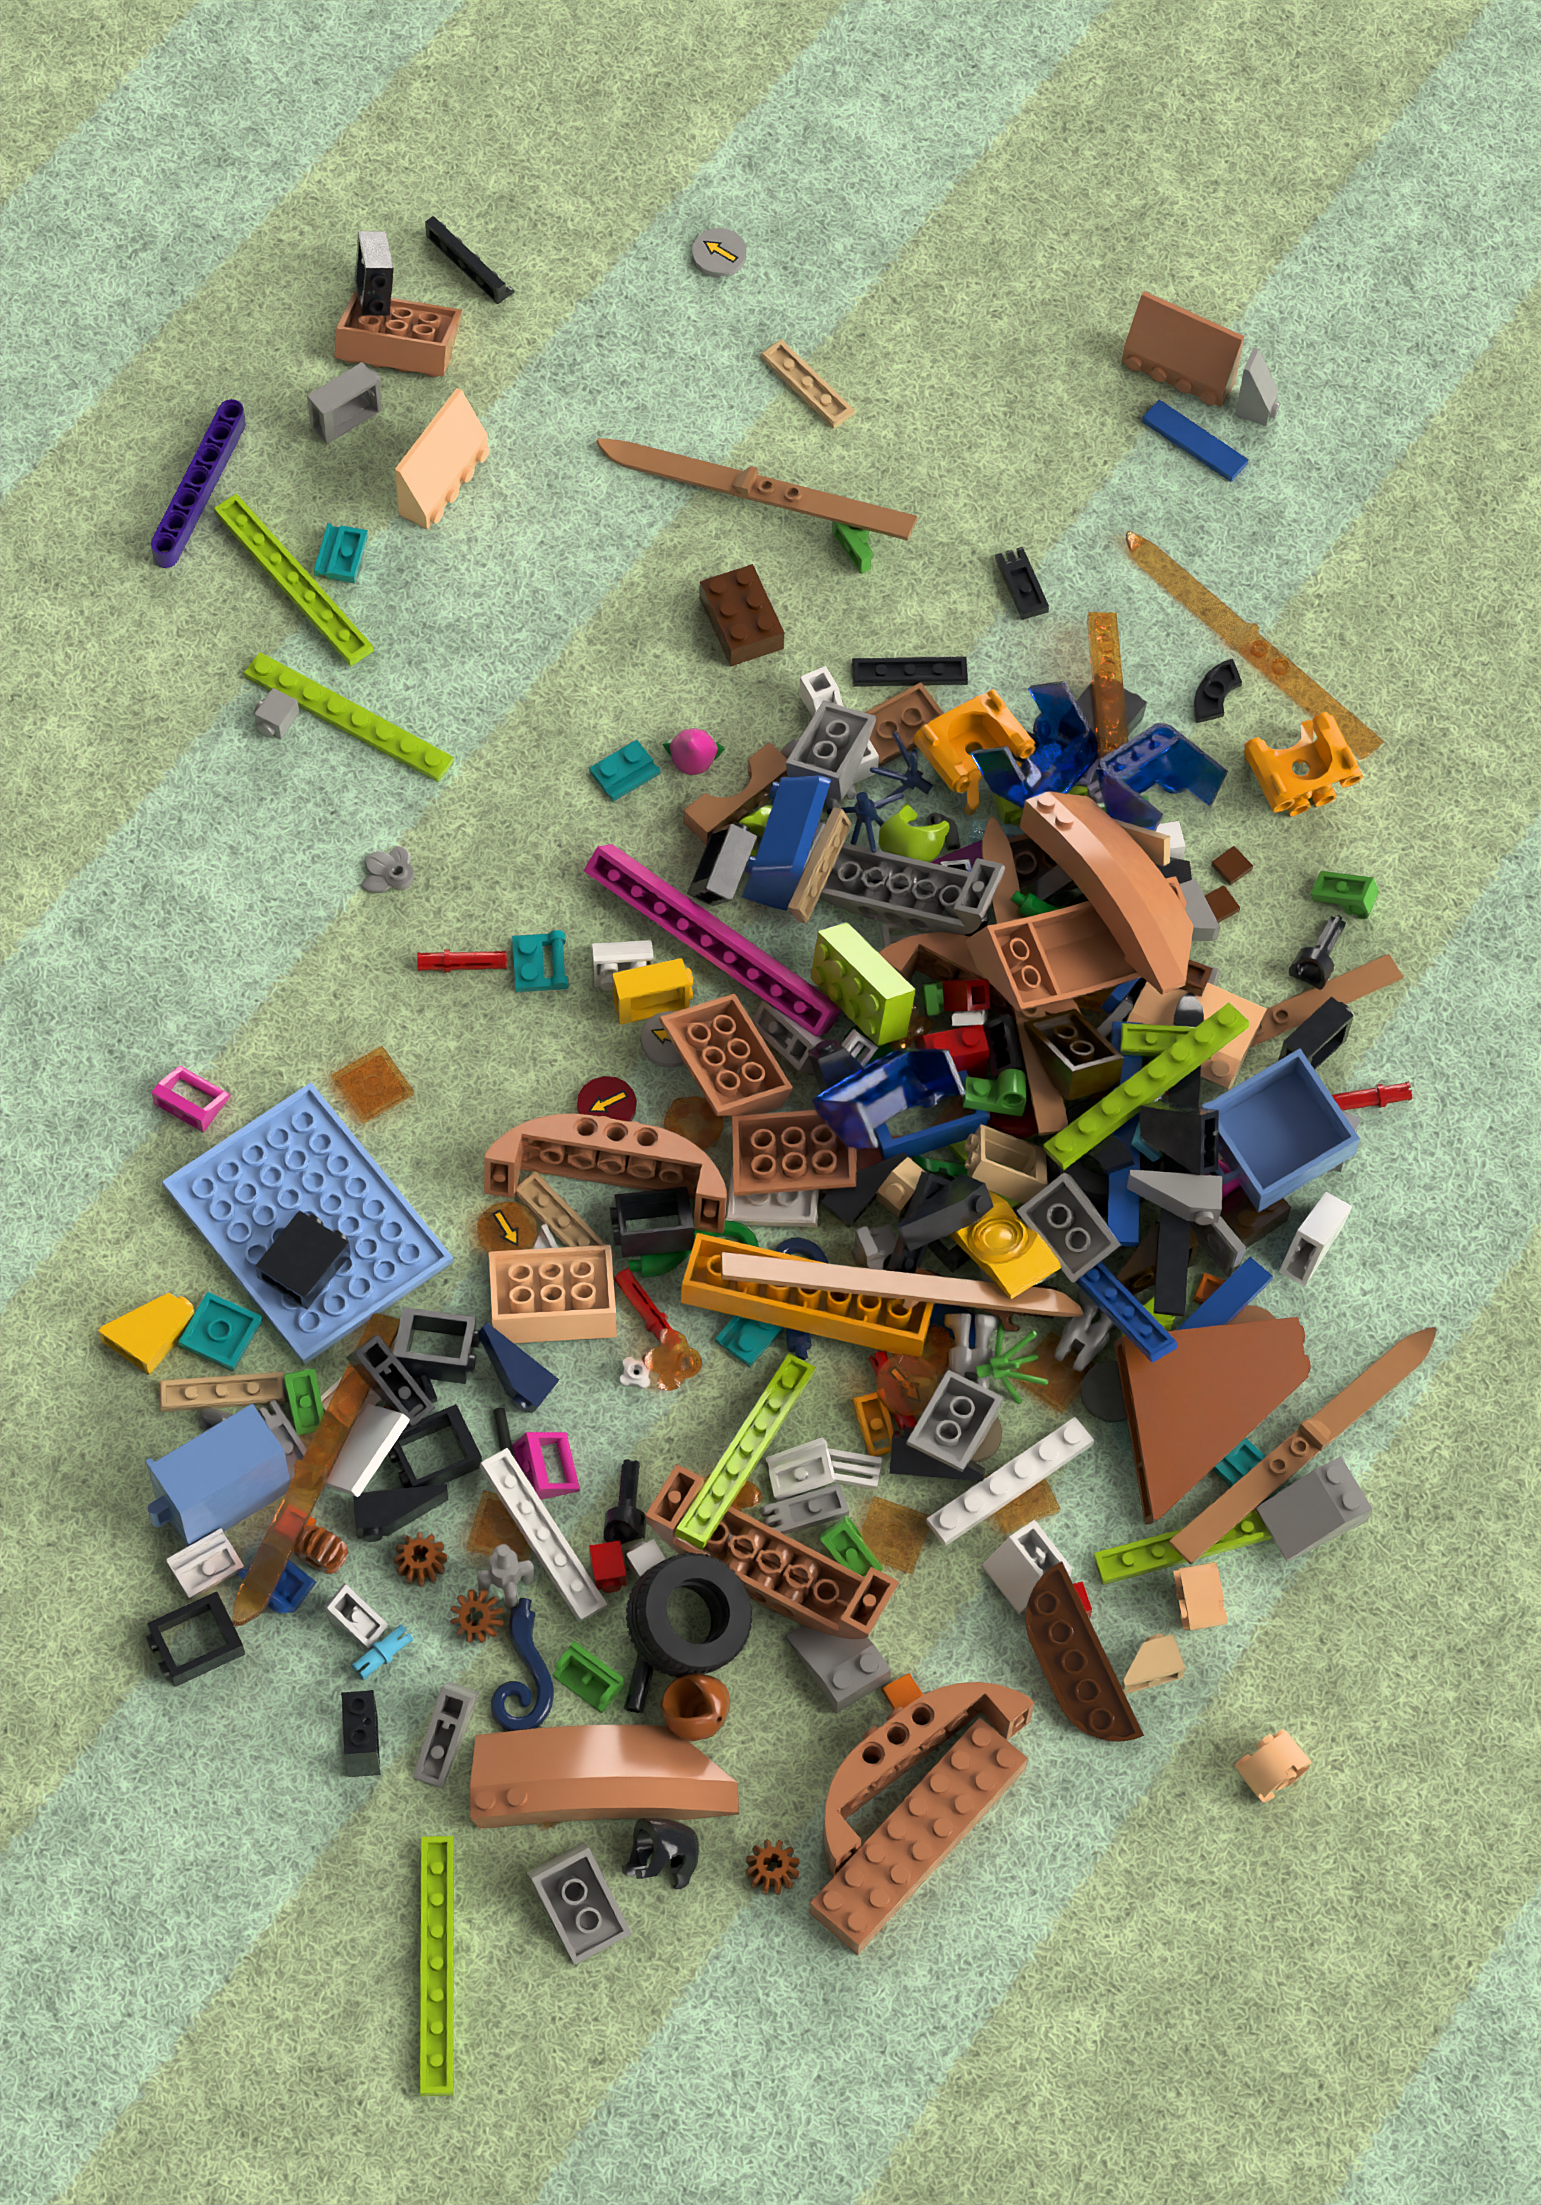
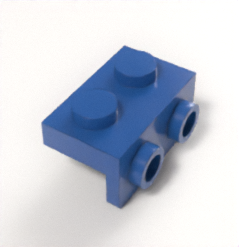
M265 1544L248 1569H241L238 1573V1576L244 1580L243 1585L252 1593L263 1595L268 1600L266 1604L279 1614H282V1612L294 1613L317 1583L271 1544Z

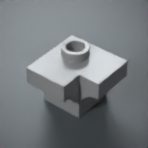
M890 1225L876 1229H869L866 1226L856 1230L854 1248L851 1249V1253L857 1266L862 1265L863 1268L884 1270L889 1265L897 1242Z

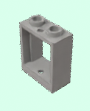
M361 362L307 395L310 425L326 444H329L382 411V395L379 389L381 381L375 370H369Z

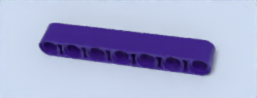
M229 399L222 402L151 540L154 562L161 568H170L178 562L245 429L244 408L241 402Z

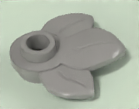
M395 846L389 854L376 851L366 856L365 865L371 874L362 882L361 887L373 893H383L391 887L396 890L409 888L414 881L415 875L410 865L411 856L409 852L403 847Z

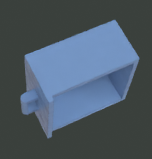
M1301 1049L1289 1054L1209 1103L1206 1102L1201 1105L1202 1108L1219 1110L1218 1152L1231 1170L1230 1173L1224 1174L1218 1165V1170L1214 1172L1217 1176H1222L1223 1185L1236 1178L1257 1212L1262 1211L1357 1153L1360 1141L1359 1136Z
M253 1403L155 1462L152 1458L146 1460L156 1499L148 1505L151 1524L154 1527H161L170 1521L186 1547L222 1528L223 1532L292 1491L285 1451Z

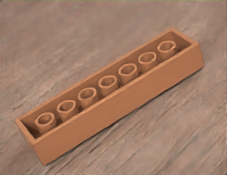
M979 1717L810 1902L809 1914L855 1954L859 1955L1026 1770L1028 1758Z

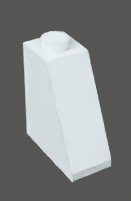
M1325 1192L1297 1230L1279 1273L1306 1287L1344 1226L1352 1206Z

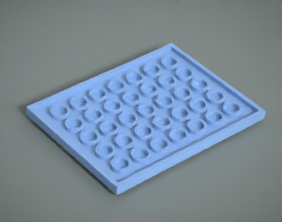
M311 1082L162 1181L163 1187L304 1365L454 1262L452 1255ZM299 1210L306 1215L313 1214L317 1216L324 1226L331 1231L338 1230L342 1232L349 1240L351 1255L308 1310L258 1279L255 1267Z

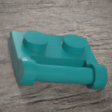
M554 930L547 934L512 936L516 992L569 988V978L565 975L563 945L566 942L565 932ZM551 945L553 977L545 978L542 946Z

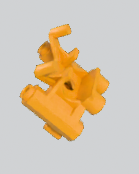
M994 689L989 690L988 693L976 696L931 720L928 724L922 726L912 739L953 792L962 793L966 791L967 804L964 807V812L967 815H973L979 806L978 784L987 773L990 772L994 775L1005 770L1015 777L1025 776L1032 778L1030 769L1015 761L1009 755L1013 752L1016 757L1025 759L1034 752L1035 742L1009 711L1006 703ZM980 747L983 748V752L978 756L968 754Z
M1327 712L1315 716L1313 720L1310 719L1302 722L1300 740L1290 748L1271 749L1264 740L1261 741L1260 737L1253 738L1244 744V758L1250 764L1274 813L1287 809L1292 817L1306 812L1311 807L1308 801L1311 797L1316 807L1334 801L1337 797L1332 787L1333 784L1339 782L1342 788L1358 783L1363 778L1358 767L1359 765L1333 715L1329 716ZM1313 730H1314V732H1315V734H1316V736H1317V739L1314 741V743H1313ZM1295 762L1298 764L1305 762L1309 767V772L1303 776L1297 775L1293 772L1292 765Z

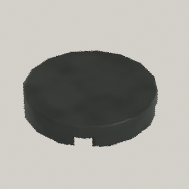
M1117 1361L1100 1362L1090 1368L1083 1379L1080 1391L1082 1403L1089 1414L1104 1422L1124 1421L1127 1419L1118 1363Z

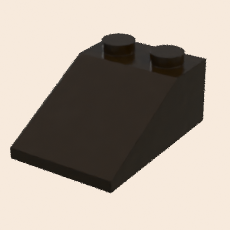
M1076 1009L1024 1022V1029L1052 1085L1068 1101L1119 1087L1124 1057Z
M1215 1172L1210 1173L1212 1176H1217ZM1240 1185L1222 1199L1220 1216L1247 1249L1287 1222L1291 1206L1282 1198L1262 1211L1257 1212Z
M1160 1219L1155 1222V1225L1117 1276V1279L1133 1296L1155 1285ZM1191 1228L1188 1268L1194 1264L1199 1240Z

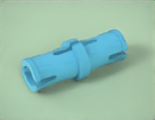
M400 1624L398 1628L381 1642L376 1641L373 1643L372 1649L351 1664L355 1672L365 1664L368 1665L358 1674L362 1680L367 1679L384 1662L386 1664L393 1660L392 1656L413 1641L410 1633L397 1640L406 1631L404 1626Z

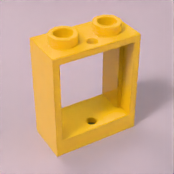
M682 958L612 973L613 1002L620 1025L649 1019L660 1012H676L689 1008V1000L693 999L691 986L694 985L691 969H685Z

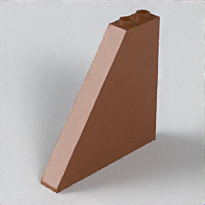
M1298 1317L1167 1331L1176 1340L1177 1349L1153 1363L1145 1357L1127 1336H1122L1114 1342L1145 1525L1154 1523L1168 1512L1309 1377L1308 1373L1310 1372L1311 1364L1308 1355H1305L1303 1346L1305 1331L1303 1326L1300 1325Z

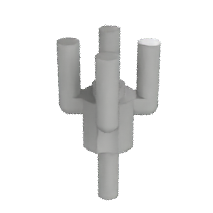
M502 1544L494 1549V1553L490 1557V1570L482 1571L478 1574V1591L480 1593L481 1590L485 1589L489 1594L491 1592V1584L503 1589L505 1606L511 1611L512 1608L518 1607L516 1585L521 1577L524 1584H532L534 1582V1567L530 1561L518 1563V1555L513 1550H510L508 1545Z

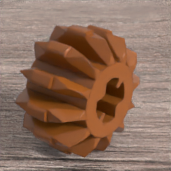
M316 1525L305 1526L303 1531H300L293 1546L295 1555L302 1562L307 1563L309 1567L315 1568L318 1572L323 1571L326 1574L336 1573L339 1567H342L345 1557L348 1554V1547L346 1543L342 1542L340 1537Z
M418 1532L415 1540L406 1535L404 1538L406 1545L397 1544L396 1552L398 1555L393 1557L394 1564L399 1566L397 1568L398 1576L406 1575V1582L409 1585L415 1578H418L419 1586L423 1587L425 1584L424 1578L426 1577L432 1583H435L437 1580L435 1573L443 1574L445 1572L443 1563L447 1562V1554L442 1552L444 1550L443 1543H434L435 1537L432 1534L423 1539L422 1533ZM421 1555V1558H423L425 1555L426 1560L419 1562V1559H417L415 1562V1557Z
M475 1589L468 1590V1599L464 1595H459L457 1600L462 1607L454 1605L450 1609L453 1613L459 1614V1617L451 1619L450 1623L453 1625L460 1623L461 1627L456 1631L458 1636L468 1631L466 1636L467 1642H473L476 1635L480 1643L486 1642V1633L491 1637L497 1635V1631L492 1625L502 1626L504 1623L503 1620L495 1618L497 1614L504 1612L503 1607L496 1609L493 1607L497 1603L498 1597L493 1596L486 1601L488 1591L485 1589L481 1590L479 1596H477ZM475 1607L478 1608L477 1612L482 1611L483 1618L479 1619V1624H476L478 1620L472 1621L471 1614L476 1610Z
M766 1839L764 1841V1850L755 1845L752 1848L754 1855L746 1857V1863L750 1866L745 1870L746 1877H754L751 1881L753 1888L763 1884L762 1893L764 1895L769 1892V1887H774V1893L780 1895L781 1884L786 1889H791L793 1886L791 1879H798L799 1871L795 1869L800 1864L799 1858L792 1857L794 1853L792 1847L782 1850L783 1841L781 1840L776 1842V1847H771V1842ZM771 1862L778 1863L777 1868L773 1872L768 1871L767 1869Z

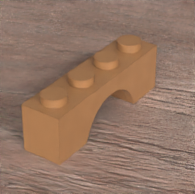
M770 742L748 758V774L751 780L742 792L731 797H715L704 793L684 809L683 823L707 845L712 830L733 824L734 822L739 823L756 806L763 807L770 800L768 796L773 782L779 783L781 777H788L786 768L787 758Z

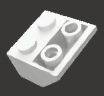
M652 941L593 943L594 987H601V989L608 991L613 990L612 973L654 964Z
M1035 1520L1009 1536L982 1564L984 1571L1018 1615L1026 1611L1028 1600L1035 1584L1047 1570L1063 1561L1070 1577L1072 1567Z

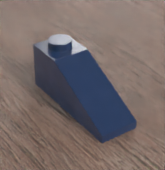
M486 1322L477 1334L506 1394L512 1399L511 1402L517 1409L522 1412L528 1411L533 1413L558 1383L559 1379Z

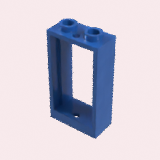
M966 1070L864 1102L865 1120L883 1161L903 1152L911 1158L913 1155L924 1154L967 1140L971 1133L975 1134L980 1124L987 1126V1121L991 1119L989 1111L971 1109L972 1115L892 1140L883 1117L963 1092L966 1076L969 1077Z

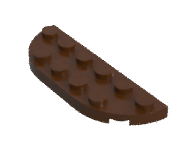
M1061 1561L1041 1576L1028 1600L1026 1630L1036 1657L1062 1711L1077 1728L1093 1737L1106 1741L1121 1742L1142 1737L1144 1733L1065 1565Z

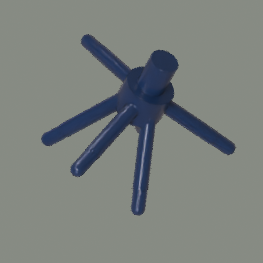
M894 732L893 738L908 766L905 774H901L878 766V768L871 767L870 772L901 781L903 785L887 797L903 793L908 788L913 790L915 787L928 794L933 784L922 778L924 773L918 770L917 750L913 749L908 754L898 733Z
M860 792L856 795L857 802L855 807H842L841 809H843L845 814L856 813L857 816L850 844H857L862 823H865L870 850L872 853H875L876 845L871 822L874 820L880 827L885 823L877 815L876 808L902 799L904 794L898 793L873 802L871 799H868L867 793ZM827 809V814L830 815L832 809Z

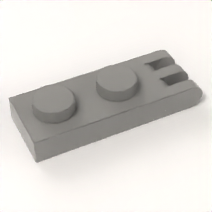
M273 1400L269 1404L274 1414L270 1415L265 1406L258 1410L285 1451L290 1483L292 1484L316 1470L317 1465L276 1400Z
M840 1483L768 1504L759 1509L761 1516L774 1513L773 1516L765 1518L763 1522L769 1527L778 1525L773 1529L784 1535L849 1516V1509Z

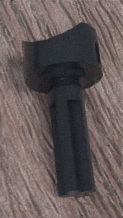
M1337 915L1336 918L1333 916L1329 918L1314 947H1305L1299 950L1289 968V975L1291 977L1307 982L1319 990L1324 988L1334 970V963L1329 955L1346 926V922L1342 921L1340 915Z
M625 1459L623 1461L618 1507H613L605 1513L603 1538L606 1542L620 1541L622 1545L636 1539H645L646 1514L636 1508L640 1463L637 1460Z

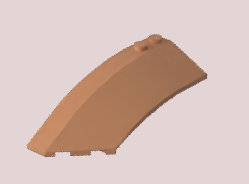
M1048 791L1025 800L1020 828L1057 862L1091 902L1124 952V960L1161 995L1185 986L1194 925L1179 898L1145 851L1088 796Z
M1176 876L1165 878L1184 909H1186L1187 902ZM1090 901L1031 917L989 925L965 940L976 968L1017 1011L1080 997L1142 977L1124 960V952Z
M582 1725L475 1735L470 1780V1819L479 1829L577 1820L641 1818L688 1820L739 1814L737 1781L689 1741L675 1735L667 1726Z

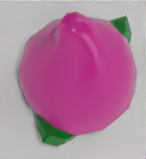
M698 728L684 729L672 740L665 741L662 744L672 757L676 767L689 775H697L707 771L713 764V761L725 750L706 731Z

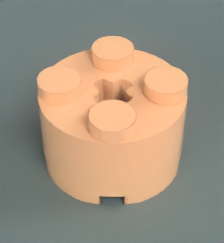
M1216 1562L1183 1567L1173 1571L1183 1630L1190 1629L1192 1631L1228 1624L1226 1610L1223 1607L1224 1596Z
M1282 1729L1274 1736L1269 1734L1256 1745L1259 1749L1252 1756L1250 1754L1245 1755L1234 1766L1259 1800L1265 1803L1275 1797L1272 1792L1274 1789L1279 1791L1285 1786L1293 1784L1310 1768L1308 1765H1311L1312 1762L1290 1734Z

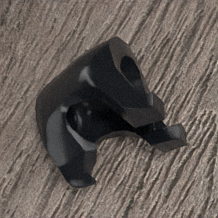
M662 1818L638 1819L634 1827L630 1859L626 1865H621L622 1873L626 1876L636 1875L637 1879L654 1877L671 1860L670 1872L675 1880L673 1888L675 1890L683 1889L689 1884L691 1875L698 1863L699 1842L695 1831L678 1821ZM652 1854V1858H651L649 1867L646 1868V1866H647V1860H648L649 1856Z

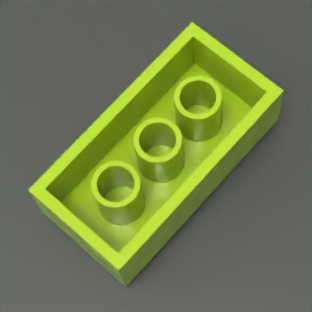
M848 922L818 931L810 973L812 981L877 1046L907 1037L916 989Z

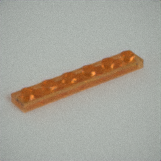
M1088 612L1087 628L1099 760H1128L1130 751L1117 613Z

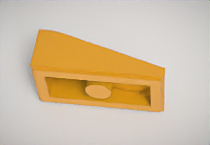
M883 1390L853 1398L851 1402L868 1454L876 1457L891 1453V1446L874 1450L876 1447L872 1443L889 1438L888 1445L892 1443L894 1428Z

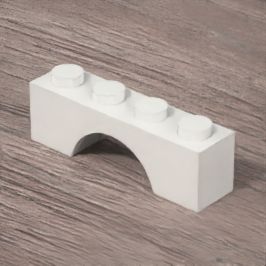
M826 666L800 677L799 695L812 717L822 701L843 706L839 687ZM870 740L852 784L875 775V773L870 772L871 767L878 768L879 755Z

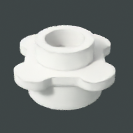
M632 1357L625 1358L623 1360L624 1373L620 1376V1382L624 1386L648 1387L650 1385L649 1371L653 1369L652 1362L648 1359L638 1361ZM638 1370L639 1374L635 1375L633 1372Z

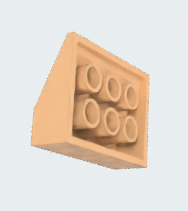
M456 388L395 468L399 515L427 530L433 522L436 524L440 521L444 513L443 508L448 502L453 503L459 494V487L463 482L468 483L474 474V467L478 462L483 463L490 451L486 431L464 393Z
M1146 982L1127 1022L1173 1026L1177 1004L1184 994L1190 992L1178 988L1161 995L1149 982ZM1207 982L1202 997L1195 995L1203 1007L1204 1021L1228 1002L1249 1020L1250 1027L1211 1056V1060L1207 1059L1201 1064L1200 1078L1230 1090L1267 1009Z
M611 1245L489 1252L492 1326L513 1343L617 1337Z

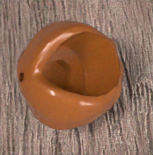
M692 1673L676 1677L665 1689L664 1697L660 1702V1709L667 1727L675 1735L687 1741H698L714 1736L724 1725L730 1709V1697L726 1686L719 1679L706 1674Z

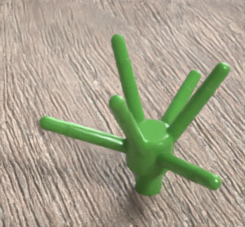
M1001 1322L997 1329L994 1357L989 1358L990 1363L976 1366V1374L978 1379L993 1375L994 1379L1000 1378L1014 1400L1021 1404L1022 1399L1007 1377L1041 1385H1047L1048 1380L1010 1371V1369L1019 1368L1020 1364L1037 1360V1354L1010 1361L1007 1359L1032 1340L1037 1333L1035 1331L1030 1332L1006 1353L1001 1355L1004 1326Z

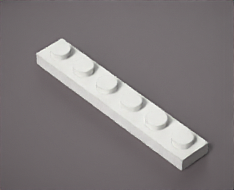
M1074 1417L983 1481L927 1518L926 1524L942 1544L947 1546L1094 1444V1439L1078 1419Z
M508 1448L481 1462L479 1467L578 1623L606 1608V1601Z

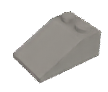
M822 701L786 761L788 777L821 775L829 778L831 782L826 797L842 801L855 779L875 725L876 716Z
M1061 1174L1017 1210V1213L1028 1227L1037 1232L1060 1262L1062 1271L1072 1283L1121 1245L1089 1198L1069 1174Z
M947 1370L906 1444L963 1472L997 1418L1003 1396Z
M1340 1456L1314 1469L1256 1507L1255 1510L1286 1562H1289L1368 1522L1373 1508Z
M804 1625L785 1635V1638L836 1714L890 1681L891 1669L868 1637L863 1639L840 1638L816 1631Z
M584 1842L526 1872L574 1965L632 1934L590 1848Z

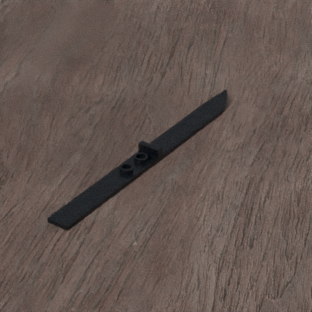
M1186 993L1177 1004L1173 1026L1197 1027L1204 1021L1203 1007L1194 994ZM1201 1065L1169 1089L1168 1102L1199 1106ZM1164 1153L1163 1172L1194 1174ZM1162 1207L1160 1208L1153 1313L1184 1317L1191 1221H1187Z

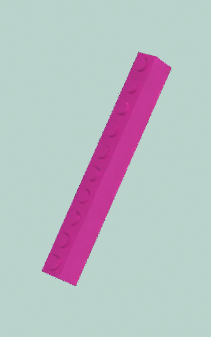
M613 844L597 846L584 869L585 873L814 1036L828 1033L842 1010L828 996Z

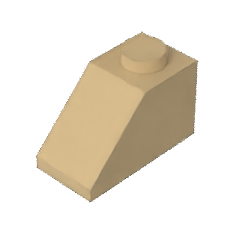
M907 1157L890 1173L878 1189L876 1200L899 1219L911 1203L921 1172L925 1171Z
M1155 1634L1148 1637L1146 1642H1143L1123 1679L1121 1687L1125 1694L1183 1678L1185 1666L1174 1635L1164 1636V1634Z

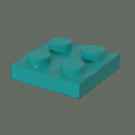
M207 1291L178 1344L180 1348L234 1372L263 1319L261 1315Z

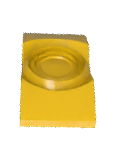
M988 1190L994 1207L974 1224L949 1235L1010 1299H1013L1060 1269L1061 1265L1041 1236L1028 1228L1018 1218L1008 1202L996 1193Z

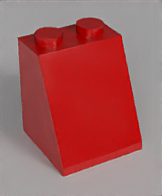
M972 1025L914 1038L925 1082L963 1070L967 1071L969 1077L986 1079L989 1047L982 1025Z

